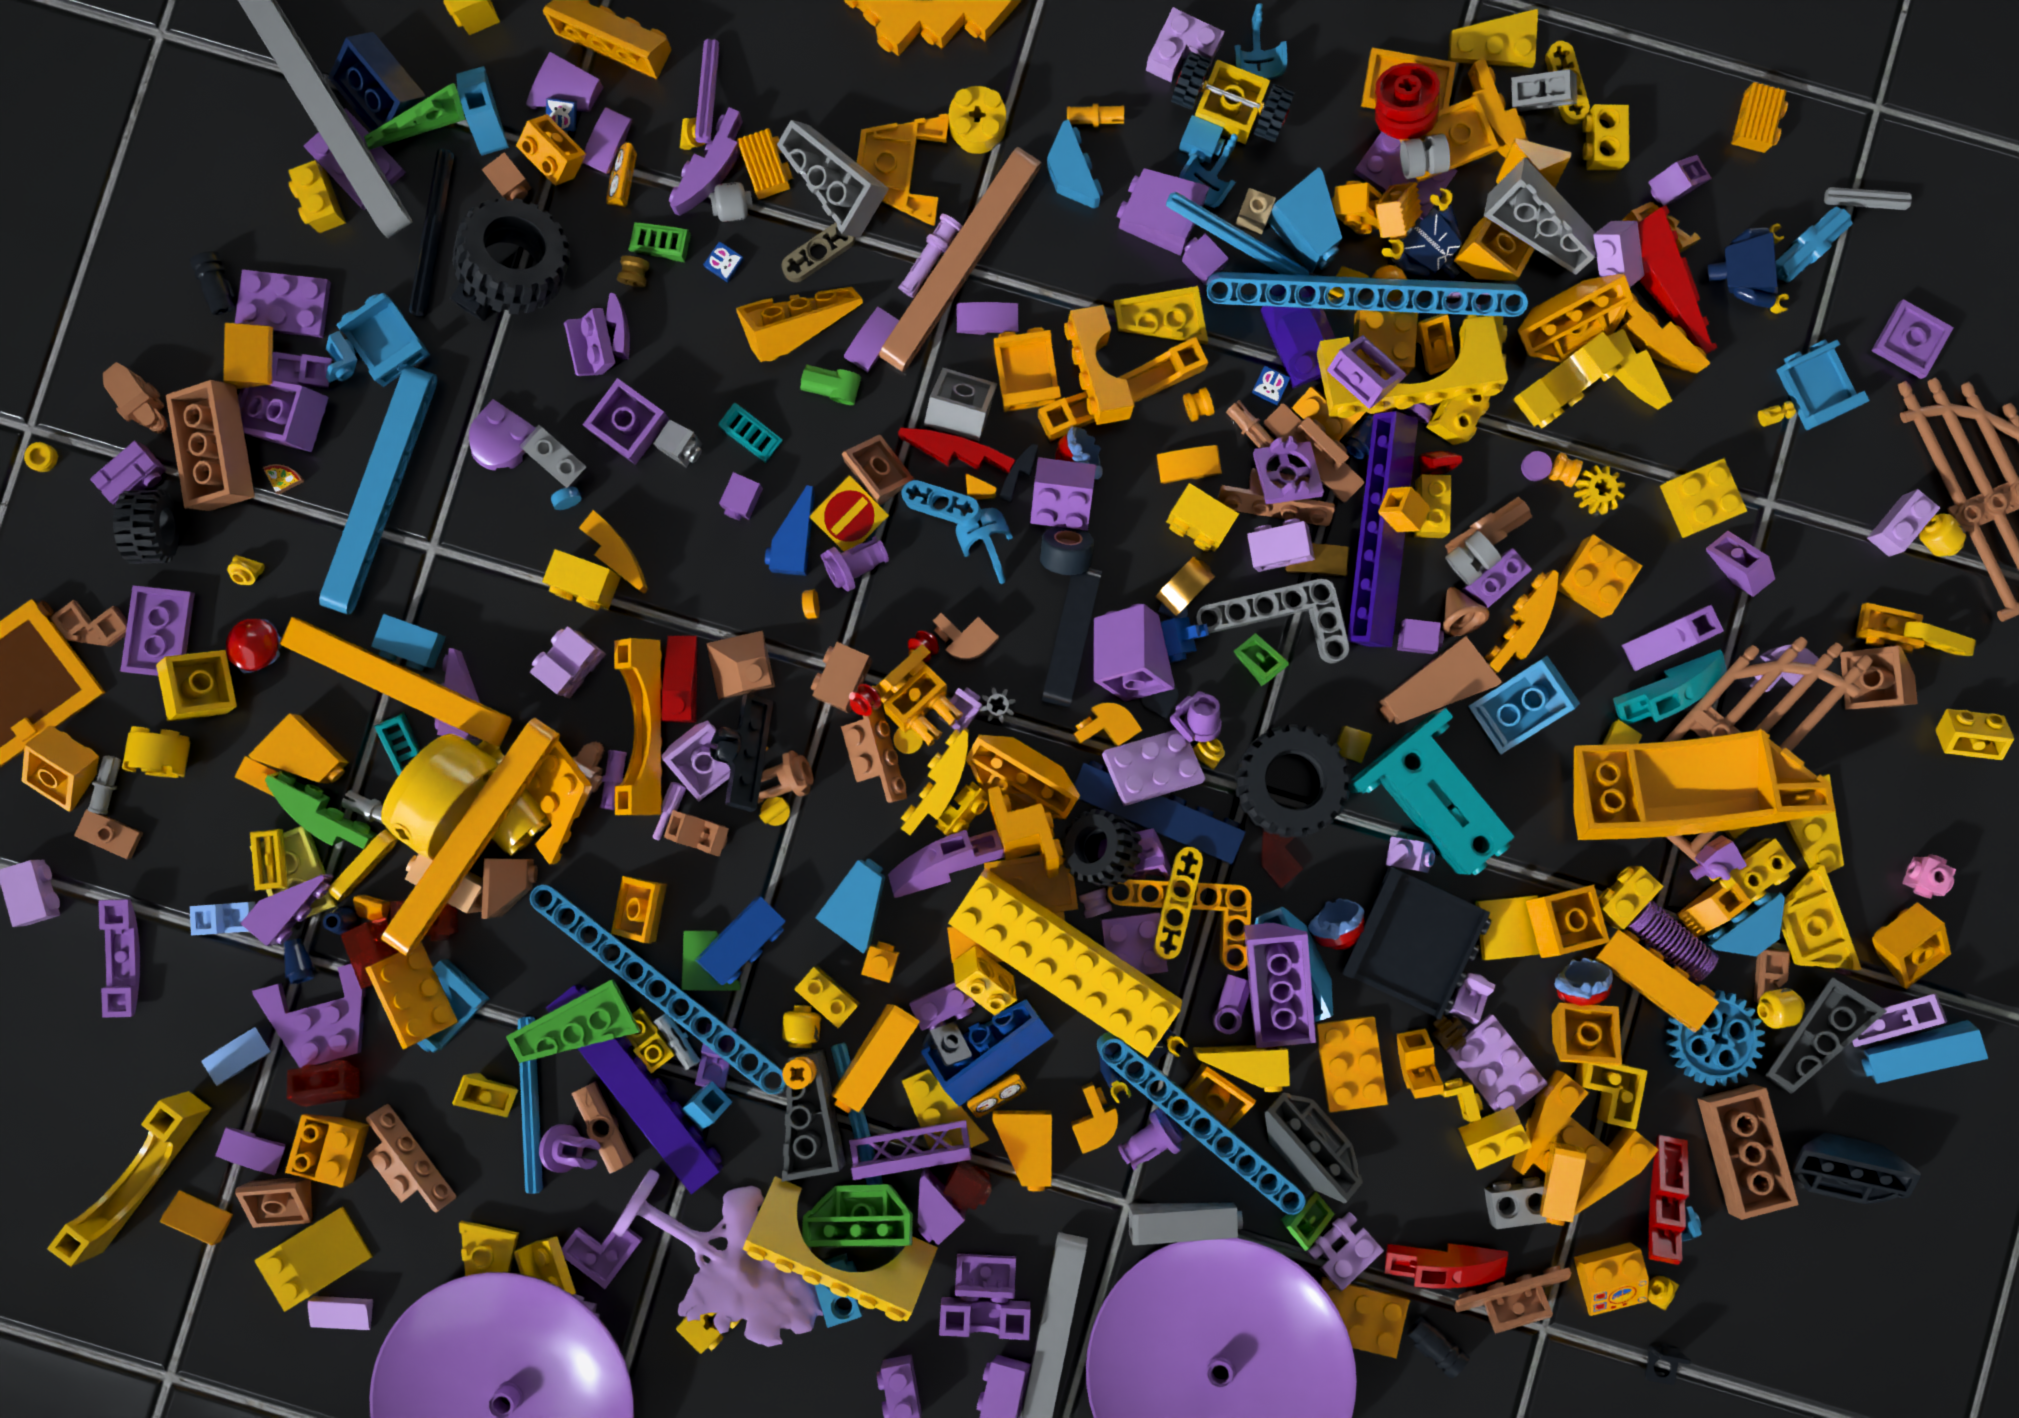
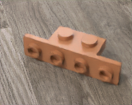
M1281 404L1264 421V426L1276 438L1281 437L1282 442L1287 441L1289 436H1293L1297 443L1311 442L1321 481L1342 502H1346L1364 484V481L1345 463L1349 458L1346 454L1347 449L1340 441L1332 440L1325 434V427L1318 420L1314 419L1312 421L1307 416L1302 421L1285 404ZM1297 457L1305 466H1307L1301 458Z
M1252 468L1250 474L1249 489L1222 485L1218 496L1219 502L1234 511L1285 520L1300 519V522L1305 521V523L1329 526L1335 511V504L1310 499L1266 505L1258 472L1254 468ZM1280 473L1284 480L1291 481L1295 478V475ZM1299 477L1295 483L1296 486L1303 480L1308 483L1309 477ZM1271 481L1275 486L1283 489L1284 485L1278 481Z
M881 704L879 708H873L872 715H863L864 719L842 726L841 729L856 782L880 776L886 800L888 803L907 799L906 784L901 776L898 765V755L894 750L890 737V727L886 722Z
M389 1104L382 1106L366 1117V1121L382 1141L367 1157L401 1203L416 1191H419L431 1209L436 1213L456 1199V1194Z
M1554 1266L1544 1270V1275L1533 1278L1532 1274H1527L1516 1278V1283L1505 1286L1503 1282L1487 1287L1486 1292L1476 1294V1291H1468L1458 1296L1459 1299L1456 1300L1454 1308L1456 1313L1484 1305L1495 1334L1552 1317L1553 1313L1543 1288L1569 1280L1572 1273L1569 1267L1561 1269L1560 1266Z

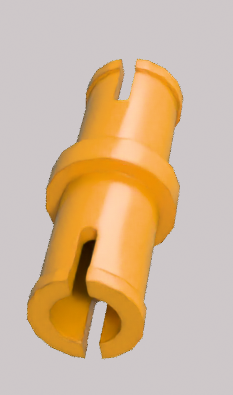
M1093 103V106L1090 107L1067 106V119H1069L1071 125L1093 124V127H1099V124H1124V105L1099 106V103Z

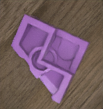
M549 52L534 81L526 105L531 109H536V106L546 107V98L552 97L577 101V111L590 112L604 87L598 78Z
M1154 828L1135 832L1140 834L1141 841L1138 842V845L1142 846V853H1138V858L1141 860L1139 865L1135 864L1134 869L1136 871L1134 874H1128L1127 876L1145 880L1146 874L1164 876V881H1169L1172 869ZM1107 839L1100 841L1099 859L1102 858L1106 851Z

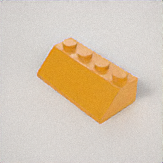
M552 0L543 9V13L556 35L657 80L672 50L667 36L661 31L654 28L649 31L641 27V24L630 17L622 19L616 16L611 9L602 5L598 8L591 5L588 0Z

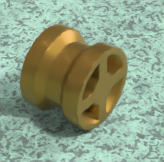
M622 256L620 261L622 271L618 273L617 280L626 285L645 287L647 281L644 277L645 271L649 269L650 263L642 258Z

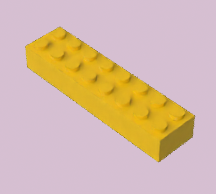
M987 868L983 870L948 922V924L1147 1058L1181 1011L1182 999Z

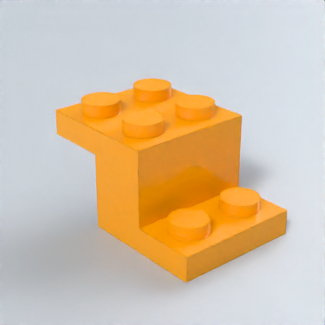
M999 786L988 789L990 810L1004 850L1005 860L1009 861L1040 852L1047 877L1058 876L1059 865L1063 864L1061 857L1063 852L1059 839H1053L1055 837L1053 832L1054 823L1050 811L1044 812L1042 803L1012 811L1008 795H1002Z

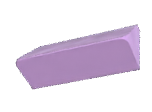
M314 1296L308 1300L310 1326L370 1330L373 1299Z

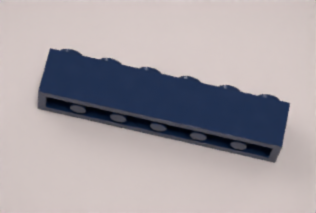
M1092 760L1089 765L1082 764L1074 783L1075 788L1080 794L1078 800L1121 816L1143 828H1154L1155 832L1188 847L1198 849V851L1228 864H1233L1246 832L1239 829L1240 823L1226 817L1223 822L1213 818L1214 812L1200 806L1196 810L1186 806V800L1175 795H1171L1169 799L1158 796L1123 807L1111 775L1105 772L1107 767Z

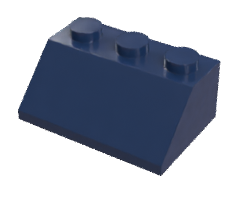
M374 32L346 37L328 79L371 131L425 100L426 95Z

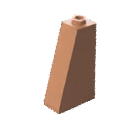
M1467 636L1448 647L1378 702L1382 706L1380 711L1389 722L1394 721L1395 724H1399L1496 687L1502 681Z

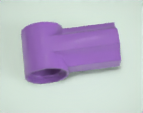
M1227 975L1217 1009L1212 1015V1023L1217 1031L1224 1034H1233L1240 1029L1242 1014L1250 992L1249 981ZM1225 1012L1231 1013L1234 1018L1233 1025L1227 1029L1220 1025V1017Z

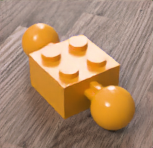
M1394 265L1382 266L1372 275V278L1407 280L1403 270ZM1398 289L1392 290L1388 293L1387 299L1397 301L1401 298L1403 292ZM1358 310L1354 318L1353 341L1364 335L1408 375L1415 367L1418 313ZM1359 349L1356 352V355L1380 377L1384 379L1391 377L1364 351ZM1396 407L1386 408L1379 413L1392 412Z

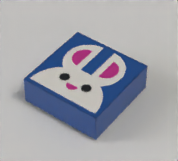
M552 97L546 98V114L562 130L574 132L576 130L577 101Z
M719 241L703 265L728 283L744 261V258Z
M1264 366L1251 394L1278 405L1290 377Z

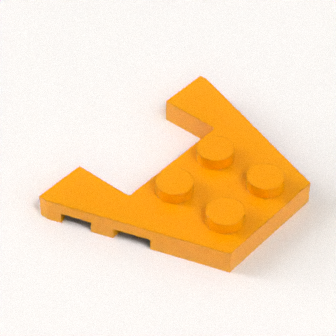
M940 114L939 117L930 119H914V122L897 125V123L861 129L857 163L889 188L882 202L933 226L936 223L939 200L938 197L910 194L917 139L947 143L949 114Z
M560 741L556 743L526 787L552 824L535 844L549 865L558 863L562 856L560 850L563 844L568 842L570 838V828L574 818L579 817L592 788V784Z

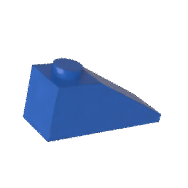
M807 485L773 537L771 547L766 548L765 564L769 565L772 573L807 576L812 519L809 516L813 513L815 498L813 486Z

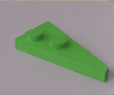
M452 83L365 135L364 138L368 149L370 150L465 120L455 84Z

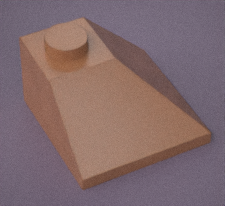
M763 631L706 643L719 700L775 687Z
M1901 646L1840 653L1842 677L1853 666L1855 667L1856 663L1865 655L1873 660L1870 667L1863 671V674L1854 683L1862 689L1859 694L1854 698L1847 693L1844 694L1845 710L1918 704L1915 674Z
M484 859L483 919L502 917L533 888V883H536L538 875L534 859Z

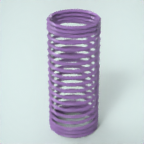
M1652 900L1626 927L1633 933H1637V937L1645 940L1646 944L1649 943V947H1653V949L1661 953L1665 957V961H1669V964H1673V967H1680L1682 964L1684 965L1681 969L1684 970L1688 967L1685 972L1690 975L1689 980L1692 983H1698L1706 978L1718 963L1719 957L1714 951L1706 947V944H1702V941L1694 937V934H1691L1689 930L1682 927L1677 920H1674L1669 913L1662 910ZM1655 915H1657L1656 918L1648 925L1652 918ZM1663 922H1665V924L1660 929H1658Z

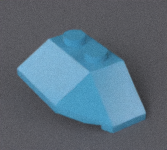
M1284 907L1258 916L1255 924L1277 923L1307 932L1314 1023L1333 1016L1332 979L1307 926Z

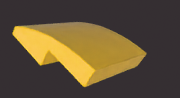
M1538 895L1476 901V906L1490 912L1488 918L1492 919L1485 935L1480 934L1479 936L1482 960L1540 954L1526 905L1527 900L1538 898Z

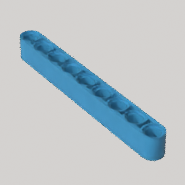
M407 365L400 375L319 597V604L321 606L350 615L357 605L437 385L436 374Z
M1110 1032L1100 1036L1097 1041V1049L1100 1056L1123 1078L1283 1212L1294 1215L1304 1208L1305 1197L1292 1180L1137 1050ZM1115 1042L1119 1044V1049L1115 1054L1109 1055L1105 1053V1048L1109 1043ZM1135 1061L1141 1062V1068L1138 1072H1127L1130 1063ZM1154 1081H1163L1162 1089L1157 1092L1150 1091V1086ZM1176 1100H1185V1105L1181 1110L1172 1109V1105ZM1198 1119H1208L1205 1127L1201 1129L1194 1128ZM1221 1137H1229V1142L1226 1146L1217 1147V1142ZM1251 1155V1161L1247 1165H1239V1161L1243 1156ZM1273 1174V1179L1269 1183L1261 1184V1179L1264 1175ZM1295 1192L1293 1200L1283 1202V1198L1287 1193Z

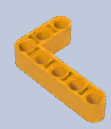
M1128 879L1124 883L1118 882V884H1124L1128 889V895L1125 899L1116 900L1112 895L1114 887L1107 886V897L1112 903L1120 906L1162 908L1169 881ZM1176 882L1174 888L1182 887L1186 892V896H1188L1190 891L1189 885L1186 882ZM1198 883L1191 909L1221 911L1220 961L1230 970L1237 971L1243 969L1247 965L1244 925H1251V893L1246 887L1236 884ZM1147 885H1152L1157 890V896L1151 902L1143 900L1141 895L1143 888ZM1206 888L1212 889L1215 893V899L1209 905L1203 904L1200 900V894ZM1234 890H1240L1244 895V900L1239 906H1233L1229 899L1230 894ZM1234 919H1239L1243 925V929L1238 935H1231L1228 931V925ZM1236 948L1240 950L1242 957L1239 963L1232 965L1227 961V954L1231 949Z

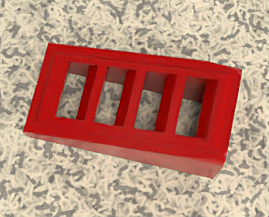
M1444 450L1419 455L1421 475L1448 474L1462 462V455Z

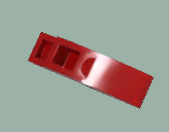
M1448 1243L1447 1252L1388 1244L1385 1274L1413 1277L1414 1287L1448 1289L1476 1286L1505 1277L1508 1251Z

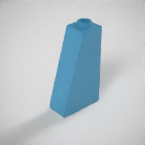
M1969 1020L1865 1049L1866 1058L1861 1059L1866 1076H1872L1878 1084L1988 1059L1980 1030Z

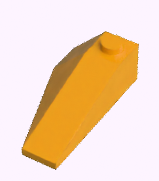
M853 287L819 291L813 298L799 297V294L791 295L790 301L773 303V298L764 299L737 307L736 310L751 350L760 362L773 361L779 356L790 353L863 304V300Z

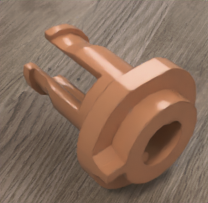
M791 750L783 754L782 764L764 770L761 782L778 776L780 785L759 792L758 803L763 802L766 798L777 797L793 791L799 797L809 794L810 785L813 784L814 779L807 759L803 755H798L795 751Z

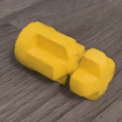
M1787 401L1784 402L1782 408L1779 405L1760 410L1758 412V419L1760 424L1766 427L1782 421L1784 415L1787 419L1792 418L1796 414V409L1792 402Z

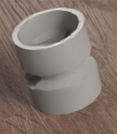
M1444 134L1426 136L1423 142L1420 138L1401 142L1400 160L1405 178L1422 177L1426 171L1431 175L1448 172L1450 168V150Z
M1478 530L1465 540L1464 548L1457 547L1445 557L1453 570L1469 586L1482 576L1483 569L1490 570L1502 560L1495 547Z

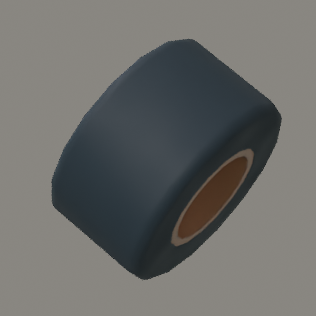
M1050 528L1042 535L1040 562L1046 569L1062 575L1081 574L1087 571L1092 563L1093 537L1088 532L1080 529Z

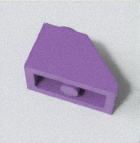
M1695 155L1675 162L1648 183L1652 188L1651 194L1654 199L1665 206L1705 184L1712 177L1699 157Z
M1729 531L1725 532L1706 548L1707 553L1729 580L1753 597L1775 580L1769 556Z

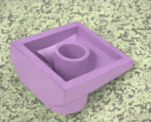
M708 720L695 725L674 741L661 756L663 761L698 802L730 777V767L726 763L716 761L710 756V747L716 749L717 746L711 744L716 728Z

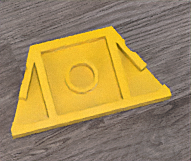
M1818 863L1811 868L1785 897L1781 930L1793 962L1800 966L1861 970L1860 962L1823 864Z

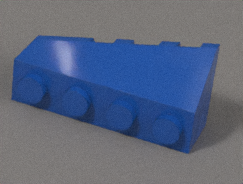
M1026 999L999 1012L995 1016L993 1015L992 1020L980 1025L977 1023L968 1027L969 1032L962 1036L972 1054L969 1059L947 1067L944 1065L936 1048L931 1049L929 1046L921 1050V1053L943 1090L958 1106H961L1052 1038L1053 1034Z

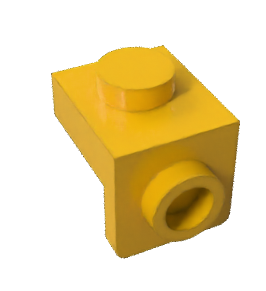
M1462 1078L1446 1081L1444 1094L1440 1095L1443 1097L1457 1095L1463 1118L1469 1122L1481 1120L1479 1111L1483 1110V1105L1479 1094L1474 1093L1473 1085L1466 1081L1463 1082Z

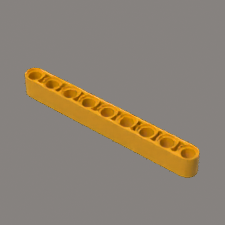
M291 617L280 641V644L490 744L501 746L513 720L507 715L301 619Z
M533 718L527 723L384 931L381 938L384 942L405 956H409L417 948L560 738L558 732L537 718Z

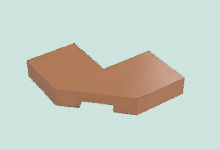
M72 600L49 617L67 641L111 647L126 636L128 620L117 606H112L91 621L78 601Z

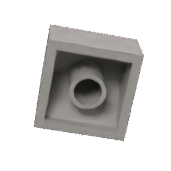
M942 368L929 398L924 426L931 427L936 431H945L959 435L968 440L979 441L986 425L997 383Z

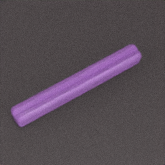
M706 39L704 41L695 128V140L698 143L706 144L711 141L719 58V42L715 39Z

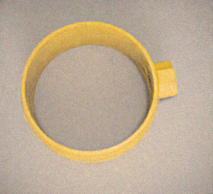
M451 733L435 739L409 762L394 782L382 807V823L396 838L415 852L434 860L489 780L487 775L491 776L504 758L500 747L485 741L476 746L471 741Z

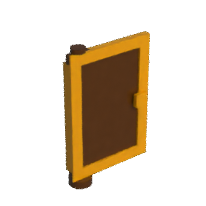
M31 599L0 621V768L22 753L25 744L51 725L57 728L106 693L49 617L54 614V611L43 600L38 603L35 599Z

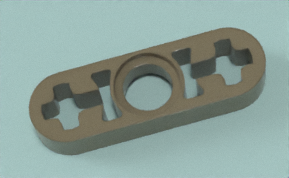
M837 223L832 224L784 258L782 270L785 277L792 282L803 281L851 248L855 243L856 237L847 235L848 239L846 241H843L841 238L833 243L836 249L832 250L826 238L829 237L831 242L837 239V231H839L836 227ZM815 245L826 247L827 253L823 258L816 259L811 255V249ZM806 253L812 265L808 266L806 261L800 265V273L797 274L795 271L789 272L791 270L790 264L794 262L798 265L805 261L802 255Z

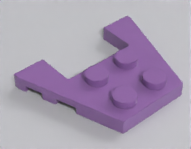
M367 960L337 967L344 998L289 1012L282 983L252 991L253 996L300 1069L361 1052L364 1020L362 1009L363 997H365L366 993L364 982L365 968L368 966Z

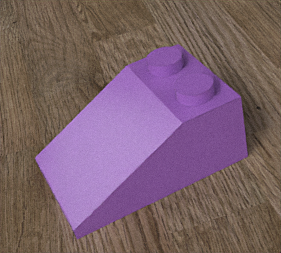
M272 380L270 385L242 388L238 394L244 434L291 448L312 452L329 397L304 386Z

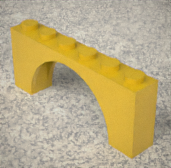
M1494 316L1464 319L1459 331V357L1445 373L1427 382L1416 384L1399 383L1370 409L1327 371L1339 350L1351 343L1349 337L1320 341L1317 358L1329 416L1348 418L1356 413L1366 411L1370 414H1375L1386 408L1407 409L1414 404L1420 403L1434 405L1446 399L1454 398L1456 401H1461L1473 395L1493 396L1503 390L1508 377Z
M189 1091L159 1100L141 1124L149 1130V1133L142 1148L129 1167L97 1202L80 1216L66 1223L47 1249L70 1267L103 1253L212 1108Z
M775 1176L746 1238L743 1250L747 1251V1254L753 1259L759 1261L765 1259L775 1263V1267L783 1272L791 1273L793 1271L802 1275V1278L810 1284L819 1285L820 1283L829 1287L830 1291L838 1296L846 1297L848 1295L857 1299L858 1303L865 1308L882 1310L892 1320L908 1321L938 1247L912 1236V1245L905 1246L892 1261L880 1268L866 1272H846L835 1269L819 1260L807 1247L802 1238L797 1220V1205L802 1188L787 1181L782 1182V1179Z

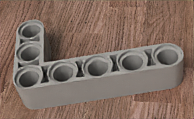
M1327 579L1312 580L1205 605L1200 608L1194 617V625L1199 626L1202 625V613L1209 612L1213 614L1215 624L1208 627V632L1214 633L1309 611L1321 659L1327 663H1336L1344 659L1349 652V643L1336 590L1333 583ZM1316 586L1323 587L1326 590V600H1318L1314 596L1313 590ZM1287 593H1294L1298 596L1299 604L1297 607H1291L1286 603L1285 596ZM1265 599L1270 603V613L1264 614L1258 610V600ZM1231 606L1240 607L1243 611V618L1240 620L1232 619L1229 615V608ZM1323 614H1328L1333 618L1334 625L1331 629L1322 626L1320 618ZM1329 642H1335L1340 646L1341 652L1338 657L1331 656L1328 653L1327 646Z

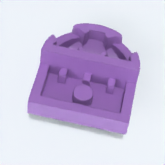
M492 399L470 426L469 445L471 454L477 463L490 470L495 471L496 468L505 467L515 468L523 462L522 456L526 453L520 445L536 427Z

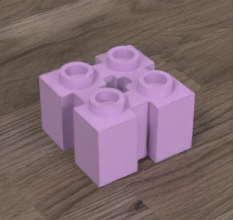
M567 626L565 630L560 629L551 639L553 647L547 654L543 651L532 662L534 667L530 673L557 695H563L570 699L584 682L583 679L590 671L594 670L606 653L580 632Z

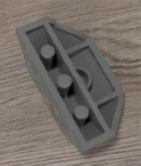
M1285 1092L1280 1094L1265 1111L1269 1143L1308 1188L1342 1203L1348 1202L1363 1183L1362 1177L1358 1172V1163L1352 1143L1313 1099L1290 1095Z

